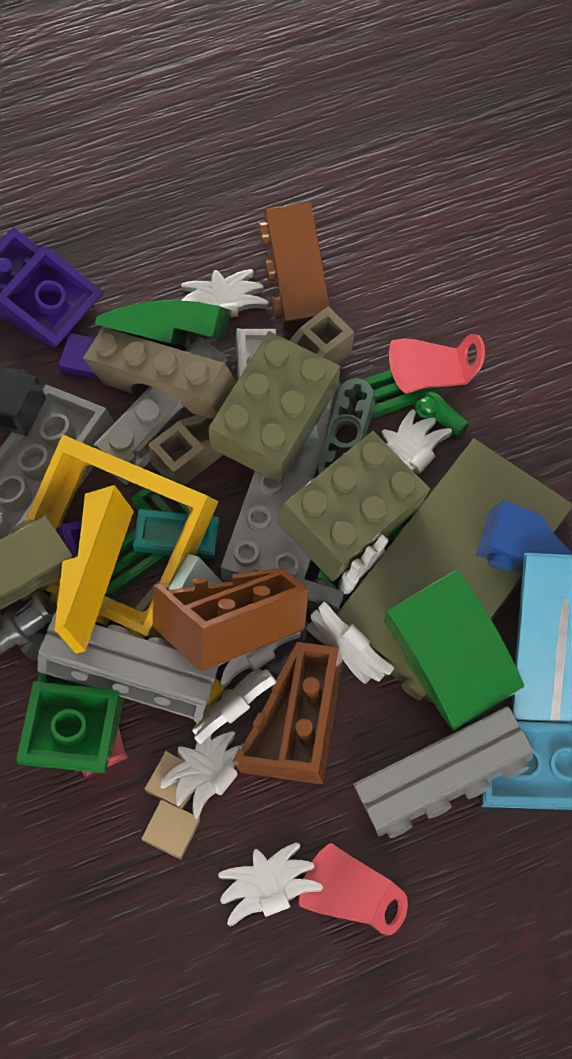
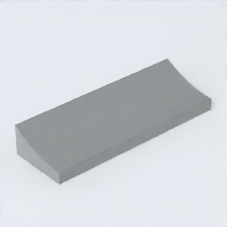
M45 385L43 392L46 400L28 436L11 432L0 448V540L10 535L11 531L18 524L25 521L62 434L94 447L93 444L115 423L106 408ZM94 466L86 468L77 490L82 485V483L84 482V480L86 479V477L91 472Z

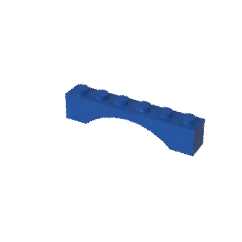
M504 500L489 510L476 553L477 556L487 559L488 565L503 571L513 569L523 573L524 553L572 555V552L552 532L542 515Z

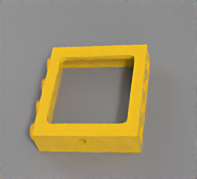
M62 434L25 521L32 520L34 522L46 516L56 530L65 518L86 468L90 466L97 467L186 505L189 509L188 518L159 584L167 583L169 587L187 554L196 555L219 501ZM60 579L44 589L51 592L50 599L56 604L58 603ZM104 596L96 622L108 625L109 620L123 625V628L127 629L132 636L145 639L146 636L160 638L161 634L152 627L153 599L149 608L141 612L108 596Z

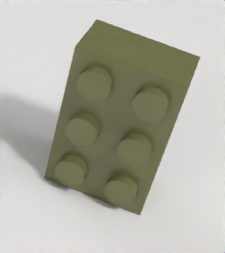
M268 331L209 426L210 448L282 484L338 389L340 365Z
M372 431L284 502L276 523L333 582L351 567L352 561L360 559L368 546H373L381 534L386 537L418 510L429 493L430 488Z

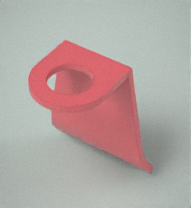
M477 334L468 335L457 349L415 339L392 340L389 348L391 373L397 386L405 394L425 388L467 385L481 369L485 357L484 342ZM474 343L477 349V357L474 364L470 365L468 362V350Z
M332 843L327 844L316 854L311 861L315 868L305 872L303 879L320 883L323 886V890L299 895V907L323 915L369 924L384 935H392L401 927L408 909L407 896L403 890L388 878L353 858ZM396 899L398 902L397 915L391 923L386 924L385 912L387 906Z

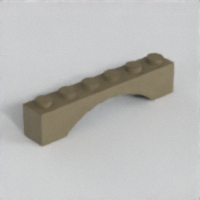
M328 306L300 327L290 341L339 365L352 355L354 331ZM200 415L179 420L150 442L148 448L151 464L165 478L184 486L223 456V454L210 448L209 426L213 420Z

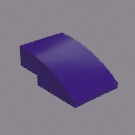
M13 227L0 241V317L39 341L57 348L104 292L47 246L43 245L39 248Z

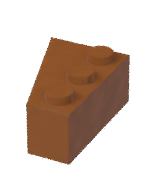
M311 202L267 208L264 221L259 222L261 243L265 245L268 259H265L268 282L273 281L276 296H272L273 313L275 319L281 318L283 329L302 326L329 306Z
M284 568L232 574V582L208 585L206 578L193 580V587L169 590L167 583L154 585L152 627L194 666L203 671L305 630L309 588Z
M296 643L276 680L277 682L272 687V693L262 712L257 714L252 724L253 728L243 747L238 749L232 760L240 773L324 785L343 668L339 647Z

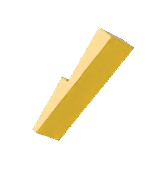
M115 485L85 494L78 557L62 562L54 630L75 654L85 652L134 512Z

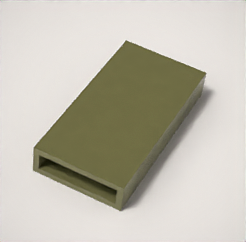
M474 438L336 614L348 626L353 624L371 641L369 646L374 652L394 667L391 675L402 682L401 687L406 693L417 700L424 698L430 703L433 701L406 663L407 655L384 623L386 611L459 569L492 621L522 581L523 573L513 569L503 571L488 565L487 559L476 555L489 510L503 500L542 515L554 534L558 532L572 510L571 502Z

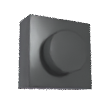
M315 579L313 582L303 580V584L309 588L307 611H319V606L326 602L335 614L339 612L344 591L338 590L333 583L325 580Z

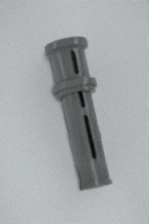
M37 590L32 594L33 599L15 612L9 610L4 613L1 619L2 623H0V655L16 644L29 643L34 633L51 623L57 608L43 591Z

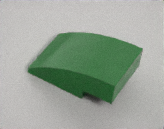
M150 301L120 307L96 317L95 324L185 346L188 331L225 340L232 310L218 305L195 301Z
M459 569L386 611L384 623L407 655L406 663L453 732L524 689L525 685L502 638Z
M39 672L37 682L33 681L16 759L17 764L105 774L113 751L124 698L120 697L119 690L87 687Z

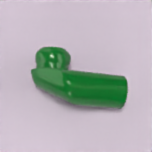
M435 392L422 394L421 399L416 402V411L421 417H434L444 428L452 429V434L456 438L461 437L470 425L468 421L453 410Z

